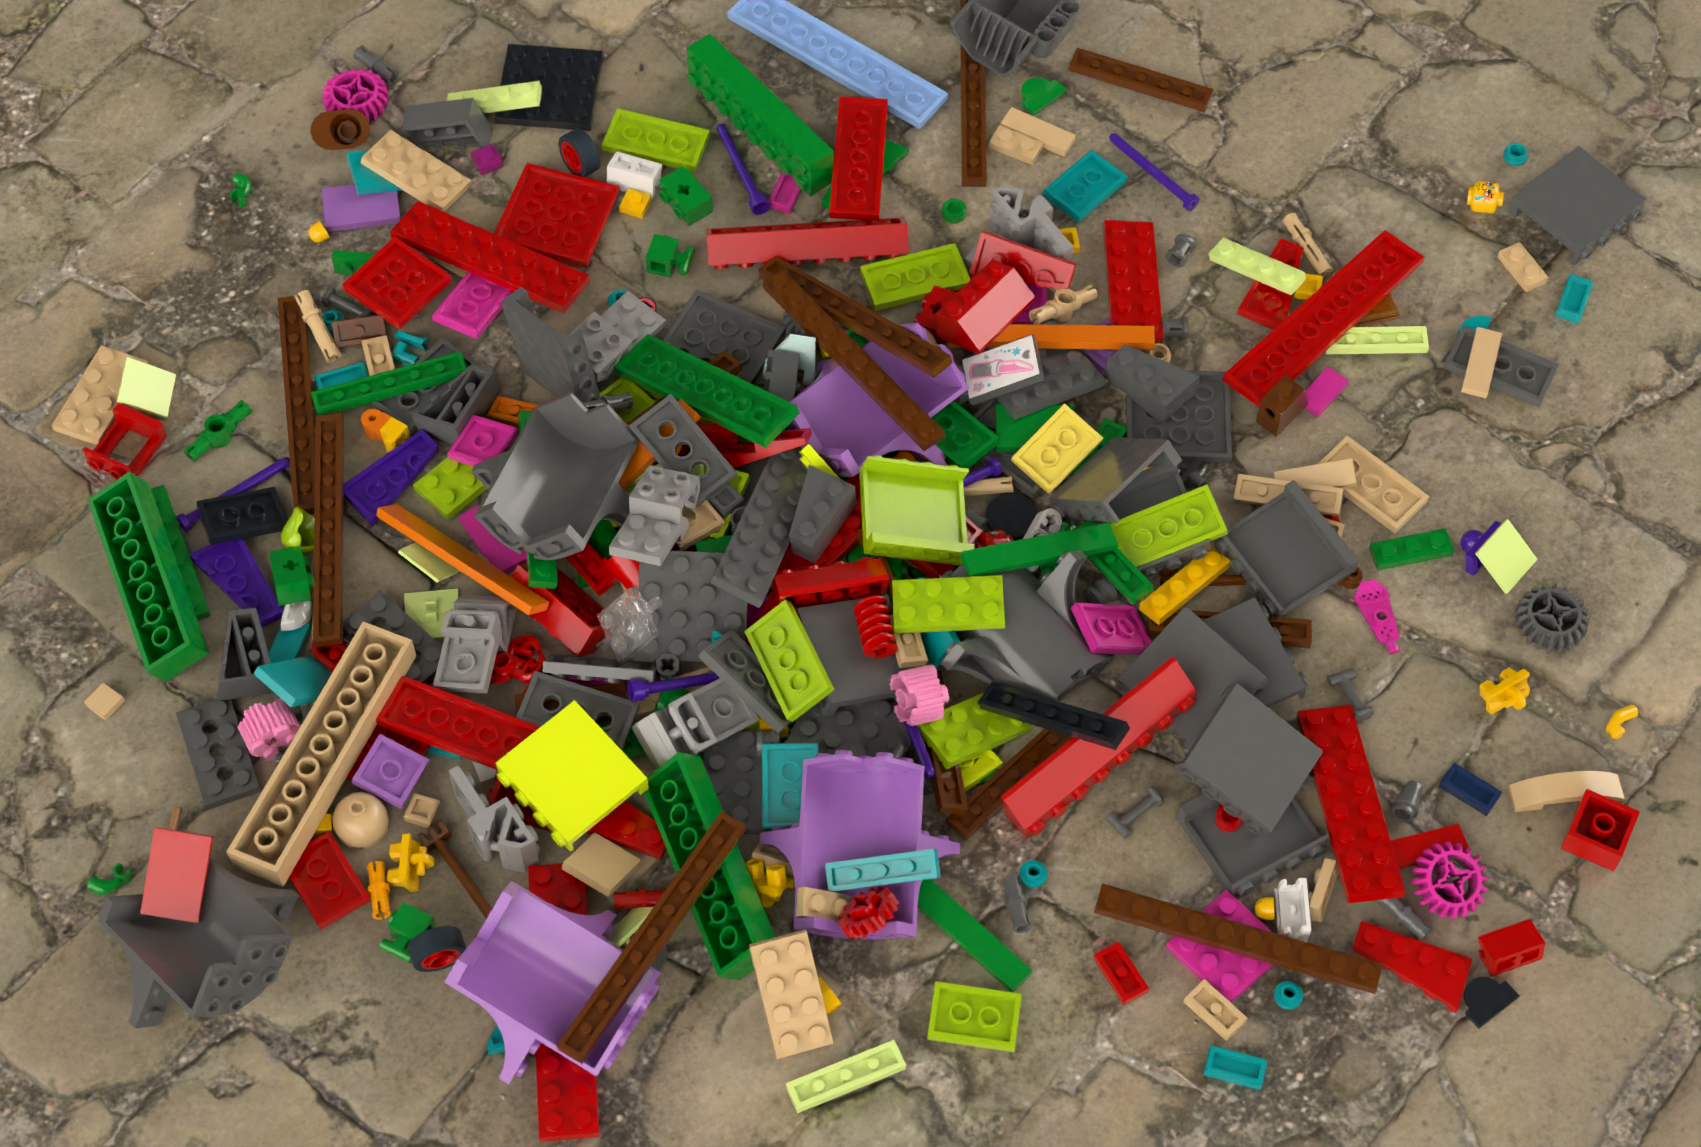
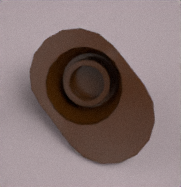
M357 110L327 111L320 113L314 118L310 133L313 141L325 150L351 149L361 146L367 140L370 134V124L365 115Z

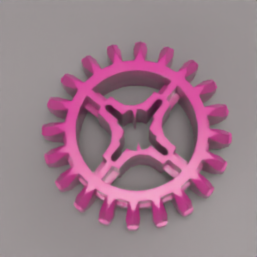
M353 67L348 72L342 69V74L334 73L333 79H327V85L323 86L322 101L326 112L352 109L363 113L368 121L371 119L377 121L378 115H383L384 109L388 105L389 95L384 80H381L379 74L374 75L372 70L365 72L363 67L359 71H355Z
M1449 841L1444 842L1442 846L1437 843L1432 845V850L1428 848L1423 851L1424 857L1416 859V863L1420 867L1413 868L1411 872L1417 875L1418 878L1412 879L1411 883L1418 885L1419 889L1415 890L1413 894L1415 896L1422 895L1423 898L1419 902L1421 906L1429 903V913L1437 911L1439 918H1444L1446 915H1448L1449 919H1456L1457 915L1462 918L1468 915V911H1476V904L1483 903L1484 899L1480 894L1487 893L1488 889L1482 883L1487 882L1489 878L1481 875L1486 866L1477 865L1481 856L1470 857L1472 848L1468 847L1462 851L1461 843H1456L1453 847ZM1448 859H1452L1459 863L1464 870L1461 871L1455 868L1453 863L1449 862ZM1436 863L1437 867L1435 869L1437 876L1436 879L1432 882L1431 873ZM1448 877H1459L1453 880V883L1441 885V882L1446 881ZM1466 879H1468L1467 893L1463 897L1462 894L1465 893L1463 889V883ZM1435 890L1444 892L1447 899H1451V902L1442 899Z

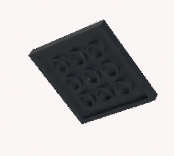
M508 44L500 86L539 81L542 86L540 105L495 112V124L569 130L579 128L584 131H591L604 58L603 51Z

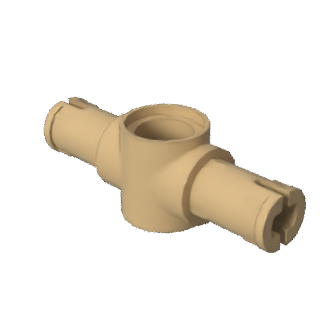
M1088 285L1078 291L1058 289L1053 299L1047 301L1044 306L1031 310L1029 318L1031 322H1034V325H1039L1049 319L1059 322L1069 321L1073 311L1080 309L1081 305L1097 299V291L1092 285Z

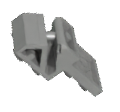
M1004 185L992 191L988 222L994 232L997 231L999 235L1072 262L1074 247L1052 222L1053 208L1043 196L1036 195L1032 199L1031 207L1025 208L1022 207L1024 189Z
M627 291L601 316L593 312L565 338H568L578 329L582 331L595 380L599 382L608 380L611 374L618 375L615 372L614 366L647 334L655 336L666 326V320L631 292Z
M649 465L629 496L630 514L609 545V554L661 566L675 542H681L689 530V519L682 516V508L695 510L700 491V476Z
M462 595L453 602L454 609L446 612L441 633L445 638L433 687L446 692L487 694L497 652L507 653L517 608L499 596Z
M719 678L668 704L669 707L652 713L635 723L631 728L656 770L678 752L698 755L712 745L759 721L756 712L747 706L745 701Z
M459 765L450 769L449 775L454 795L469 817L467 823L472 844L481 858L489 862L492 860L495 852L498 851L503 868L523 873L528 872V866L540 865L538 853L541 850L536 842L539 840L531 825L526 827L522 821L524 815L517 804L512 805L507 797L490 806L482 793L478 795L474 787H476V784L469 772L464 774Z

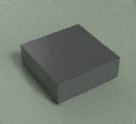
M729 483L707 499L724 519L735 509L745 504L744 498Z

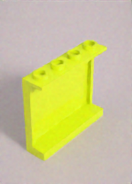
M575 700L496 762L498 769L496 776L502 785L506 788L511 786L516 792L514 796L524 808L529 806L534 812L532 816L542 828L547 826L552 831L550 835L559 847L565 846L570 852L574 850L573 843L632 794L637 791L641 795L649 789L647 777Z

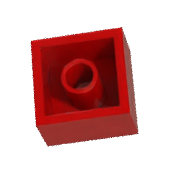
M1586 789L1560 849L1614 872L1624 854L1640 811Z

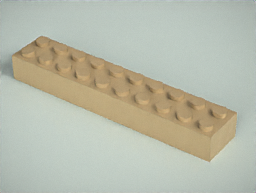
M362 622L226 851L233 867L282 887L285 885L377 726V716L400 678L407 674L414 662L416 653L411 639Z

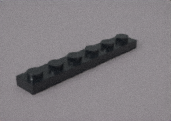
M991 682L977 702L982 710L1113 750L1118 748L1130 730L1126 721L995 682Z

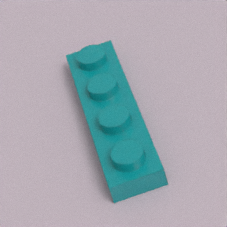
M937 849L825 863L828 891L830 892L941 878Z

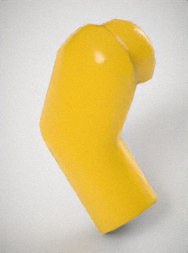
M1628 705L1614 711L1606 725V733L1610 734L1612 739L1617 740L1623 736L1622 734H1625V729L1621 725L1625 721L1638 716L1637 707L1635 705Z

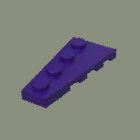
M423 429L347 481L344 484V498L373 526L379 520L376 516L378 507L392 505L437 455L440 451L439 445Z
M243 539L208 545L189 554L191 560L240 609L256 608L261 628L282 618L283 609L278 605V600Z

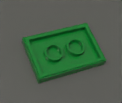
M996 404V435L999 437L996 452H1018L1062 405H1053L1014 420L1002 404ZM1067 405L1074 411V405Z

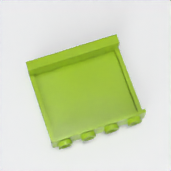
M879 455L867 456L859 468L864 554L962 565L961 552L975 549L974 544H969L967 541L963 479L969 473V469L959 468L956 465L943 466L935 465L931 462L920 463L908 461L907 459H888Z

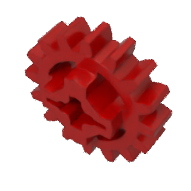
M879 886L876 890L871 887L867 893L862 891L859 895L857 894L850 899L851 904L844 906L843 910L845 912L838 915L840 919L838 924L848 938L852 936L856 940L860 935L866 938L869 932L877 933V930L879 931L886 926V920L894 918L892 913L898 910L896 905L899 902L889 887L884 889L883 886Z

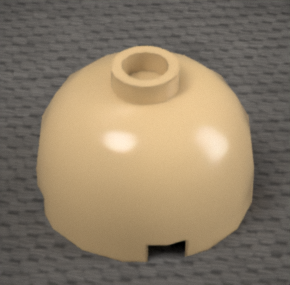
M366 792L351 793L342 798L335 806L332 815L333 830L339 842L348 848L363 847V849H370L379 844L386 837L389 830L390 820L388 811L383 802L373 794Z

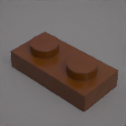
M378 314L332 321L337 347L362 344L361 340L386 335L384 319Z

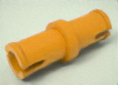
M375 861L376 868H374L373 862L367 865L370 883L367 891L372 901L373 918L382 920V912H384L385 919L391 915L388 899L391 891L390 885L386 882L385 863L383 861Z

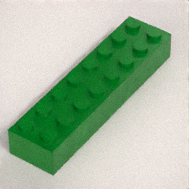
M709 33L687 47V78L693 87H697L703 93L706 100L712 101L718 107L720 113L723 116H727L739 131L742 130L753 145L761 148L765 156L769 160H773L786 175L790 174L800 190H804L811 197L832 183L834 151Z
M128 472L87 500L146 672L167 682L210 653L150 485L147 481Z
M682 752L675 754L647 776L649 789L644 792L676 873L679 872L719 813L723 812L701 757ZM736 843L692 906L691 911L718 977L741 980L754 970L749 944L775 938V935Z

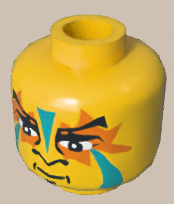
M1478 180L1473 186H1469L1467 205H1470L1473 212L1493 214L1497 206L1502 207L1504 192L1499 191V184L1496 182Z

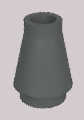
M1408 781L1405 788L1391 803V813L1397 820L1410 822L1417 817L1421 792L1423 790L1419 782Z

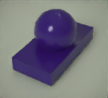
M1495 521L1484 534L1478 530H1469L1463 534L1460 545L1462 550L1467 553V573L1474 576L1481 569L1483 563L1475 553L1502 523Z

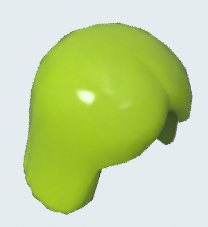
M295 507L281 532L282 544L286 548L301 546L303 555L314 550V517L303 509ZM301 539L308 540L309 546H305Z

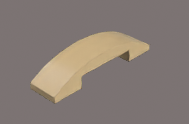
M1573 771L1543 775L1510 784L1508 787L1514 812L1541 810L1545 804L1580 801L1586 789L1617 802L1624 801L1625 799L1618 774L1603 771Z

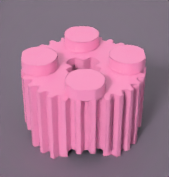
M934 665L903 670L891 676V683L889 685L891 691L896 690L895 695L898 704L894 706V713L897 714L896 717L899 718V722L907 721V724L910 726H915L944 717L943 705L949 699L948 689L945 685L939 683L940 680L937 679V670Z
M281 698L275 699L276 702L268 703L266 706L262 705V703H255L254 706H250L248 710L244 711L245 718H243V721L240 722L237 728L252 756H264L266 761L274 760L280 751L289 747L301 727L291 707Z

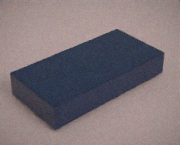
M1453 763L1439 784V788L1485 816H1488L1502 794V791L1456 763Z

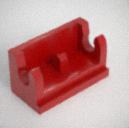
M1527 919L1479 936L1478 942L1482 949L1478 950V954L1487 968L1488 974L1492 977L1541 960L1546 942L1531 919Z

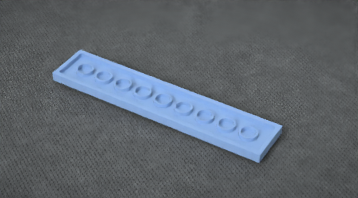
M739 0L727 12L729 20L864 98L888 99L887 111L918 129H921L948 100V93L786 0Z

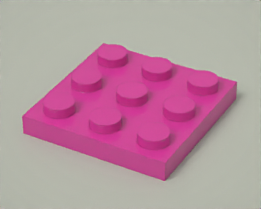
M1227 889L1202 911L1270 931ZM1175 936L1166 945V948L1201 981L1205 979L1231 1003L1273 966L1272 964Z

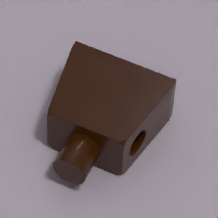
M1284 376L1262 398L1256 422L1277 437L1307 406L1308 398L1305 389L1288 376Z

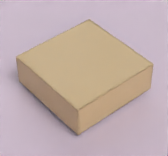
M102 683L84 701L86 707L105 721L125 702L123 696L105 683Z
M414 793L405 812L404 820L426 828L432 826L441 806L440 800Z

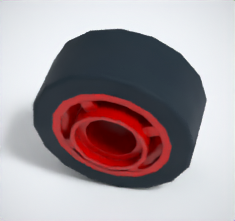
M576 128L559 138V152L566 167L572 174L586 177L600 168L601 162L597 147L584 130Z
M441 926L429 929L414 937L408 944L413 966L420 972H433L454 965L461 954L467 949L461 930L454 926Z

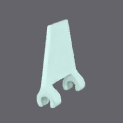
M790 334L775 350L800 353L798 369L804 370L803 386H810L817 375L816 338ZM768 357L764 363L763 379H765Z

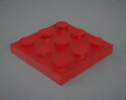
M394 237L342 285L344 291L400 330L452 282V278L443 269L397 237Z

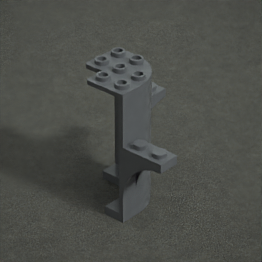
M567 393L536 406L511 450L474 465L471 472L488 489L474 517L503 545L519 554L522 551L532 553L535 559L555 560L583 551L594 528L601 519L614 522L622 527L629 516V495L618 482L640 441L608 404L588 410L573 393Z
M1081 550L1066 551L1057 560L1059 565L1055 570L1046 573L1040 581L1027 568L987 575H1002L1005 629L955 631L960 642L956 641L945 651L947 656L941 664L948 671L958 670L981 679L988 685L991 682H995L1059 702L1076 683L1098 676L1114 658V655L1091 653L1071 610V607L1076 603L1075 584L1077 575L1087 556ZM962 564L954 572L949 570L942 578L968 577Z
M210 857L199 923L140 914L143 894L107 896L98 922L121 945L131 967L134 999L129 1023L134 1028L159 1026L170 996L193 1018L218 1016L241 1010L243 1006L254 1000L268 985L277 979L278 971L293 939V935L278 921L290 919L299 895L292 889L270 888L244 880L222 868Z

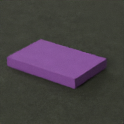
M355 184L322 188L324 220L327 232L397 224L401 220L398 191L358 195Z

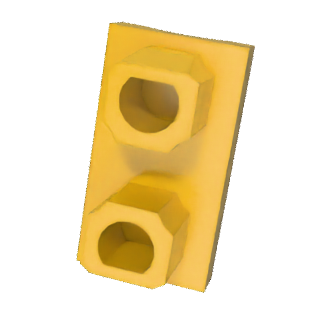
M1508 667L1499 675V684L1496 685L1489 680L1480 684V696L1486 701V711L1492 715L1504 707L1509 708L1513 706L1517 710L1526 706L1525 697L1529 696L1530 692L1527 683L1529 672L1525 669L1516 672Z
M410 833L402 834L401 842L390 845V858L394 862L400 863L398 868L388 870L387 881L393 887H405L410 892L419 891L420 876L425 875V869L434 866L435 859L427 854V847L412 839Z
M752 858L745 862L763 907H771L774 902L780 901L781 894L786 888L793 889L795 887V879L786 877L785 865L771 864L766 867V872H764L763 860Z

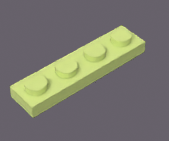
M539 81L453 92L448 93L447 101L474 98L482 113L535 107L540 105L542 86Z
M1224 237L1209 252L1210 261L1289 295H1292L1306 280L1305 272Z
M1426 326L1352 327L1325 353H1427L1429 349Z
M892 1040L786 1083V1089L796 1112L800 1113L906 1069V1064L895 1040Z

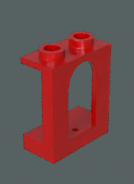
M118 403L112 410L116 421L93 450L87 447L83 448L87 464L97 471L103 470L116 480L128 472L139 476L167 438L162 422ZM128 430L148 438V441L127 466L109 458V455Z

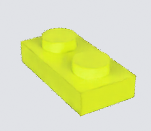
M809 444L799 451L802 455L799 460L807 469L810 465L840 479Z

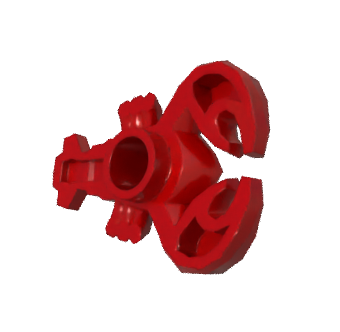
M521 635L512 640L508 646L507 653L497 652L490 684L509 683L512 679H518L523 684H530L534 671L545 673L543 672V661L546 658L542 654L541 645L534 636ZM533 649L539 653L538 661L533 657ZM521 657H533V658H531L530 660H528V661L526 662V661L523 660Z

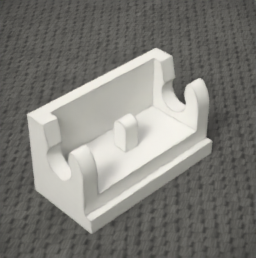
M616 151L607 165V183L620 186V191L627 192L628 188L651 194L653 200L656 187L660 186L659 179H661L662 164Z
M1298 878L1294 885H1287L1286 879H1283L1279 882L1278 888H1274L1277 934L1307 942L1311 933L1307 878Z

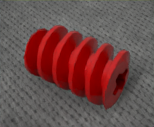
M879 595L864 598L854 607L856 623L859 626L858 632L861 636L860 641L863 645V653L867 657L876 659L892 656L898 651L897 645L894 644L896 638L892 634L894 631L893 626L890 625L892 621L888 615L889 608L885 606L887 600Z

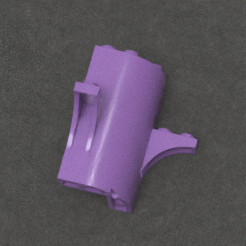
M918 323L897 324L930 343L927 339L926 330ZM871 341L862 347L930 417L934 416L969 389L965 382V375L957 368L951 351L943 344H936L934 346L951 355L952 364L934 378ZM823 359L816 364L821 373L819 377L809 387L789 401L798 407L800 414L787 426L788 429L811 428L812 435L807 444L816 451L837 476L854 477L859 473V468L867 456H882L896 450L911 453L920 463L931 462L935 465L948 466L944 460V453L936 444L923 451L833 359Z
M837 750L835 755L819 753L815 755V758L803 760L800 824H792L791 828L775 826L772 827V831L761 832L759 843L781 850L792 867L795 879L793 930L800 931L805 929L807 933L848 938L839 926L838 921L815 916L796 917L798 888L809 887L828 891L825 863L928 849H937L938 858L960 855V843L949 841V837L945 835L929 836V831L921 830L924 766L914 764L913 759L893 758L892 753L879 752L876 753V757L852 756L853 752L848 750ZM922 880L881 885L884 889L889 887L899 902L896 905L898 910L892 913L893 919L885 921V927L879 931L877 930L875 934L869 932L867 937H862V939L916 937L918 895ZM871 887L836 891V893L851 895V899L862 891L867 893Z
M513 881L502 891L477 937L457 959L445 980L446 984L480 1004L497 1023L505 1044V1062L499 1079L509 1084L515 1075L521 1077L530 1063L525 1060L529 1053L534 1055L541 1043L596 1077L603 1067L607 1070L610 1068L660 987L655 982L661 973L652 967L648 969L583 1064L559 1051L556 1045L623 951V949L608 941L616 928L612 925L617 916L615 913L608 909L597 915H580L568 912L547 903Z

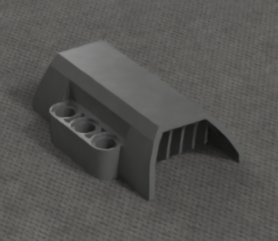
M969 0L953 18L950 26L972 59L1004 78L1012 75L1031 53L1037 58L1044 59L1049 57L1074 27L1079 5L1075 0Z

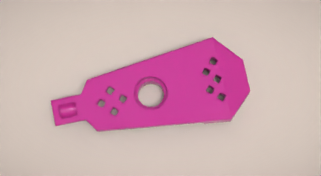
M1375 579L1361 582L1354 596V601L1380 643L1386 644L1390 654L1400 652L1396 643L1400 635L1389 601L1387 588ZM1383 614L1386 616V619L1380 620L1376 615Z

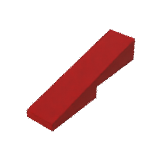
M811 428L783 430L766 448L756 443L715 447L732 468L806 445L812 435Z
M1459 824L1391 840L1399 870L1414 865L1415 867H1420L1416 863V859L1424 857L1423 851L1428 848L1432 850V845L1437 843L1442 846L1444 842L1449 841L1452 847L1456 843H1461L1462 851L1469 847Z

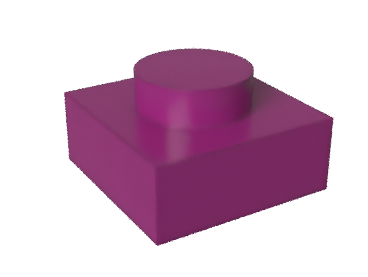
M493 144L470 152L471 159L481 176L503 167V161Z

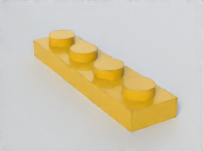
M1211 546V551L1208 552L1207 556L1199 560H1192L1140 603L1139 610L1160 625L1230 567L1231 560Z

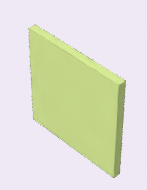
M127 357L116 402L166 419L168 417L176 374Z
M1505 519L1475 553L1505 594L1516 585L1538 560L1509 519Z
M418 543L404 547L398 552L437 583L461 572Z
M458 589L404 593L405 613L432 638L444 639L445 636L441 633L446 612L454 609L453 602L459 598Z
M653 907L633 908L615 926L616 928L608 941L618 947L622 944L627 946L630 941L628 938L636 933Z

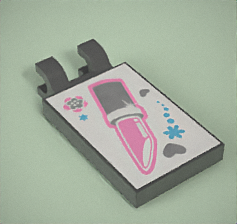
M1031 334L986 350L980 354L961 359L962 366H957V368L965 375V382L969 389L953 401L961 405L969 400L971 405H975L1043 381L1044 375L1035 336Z

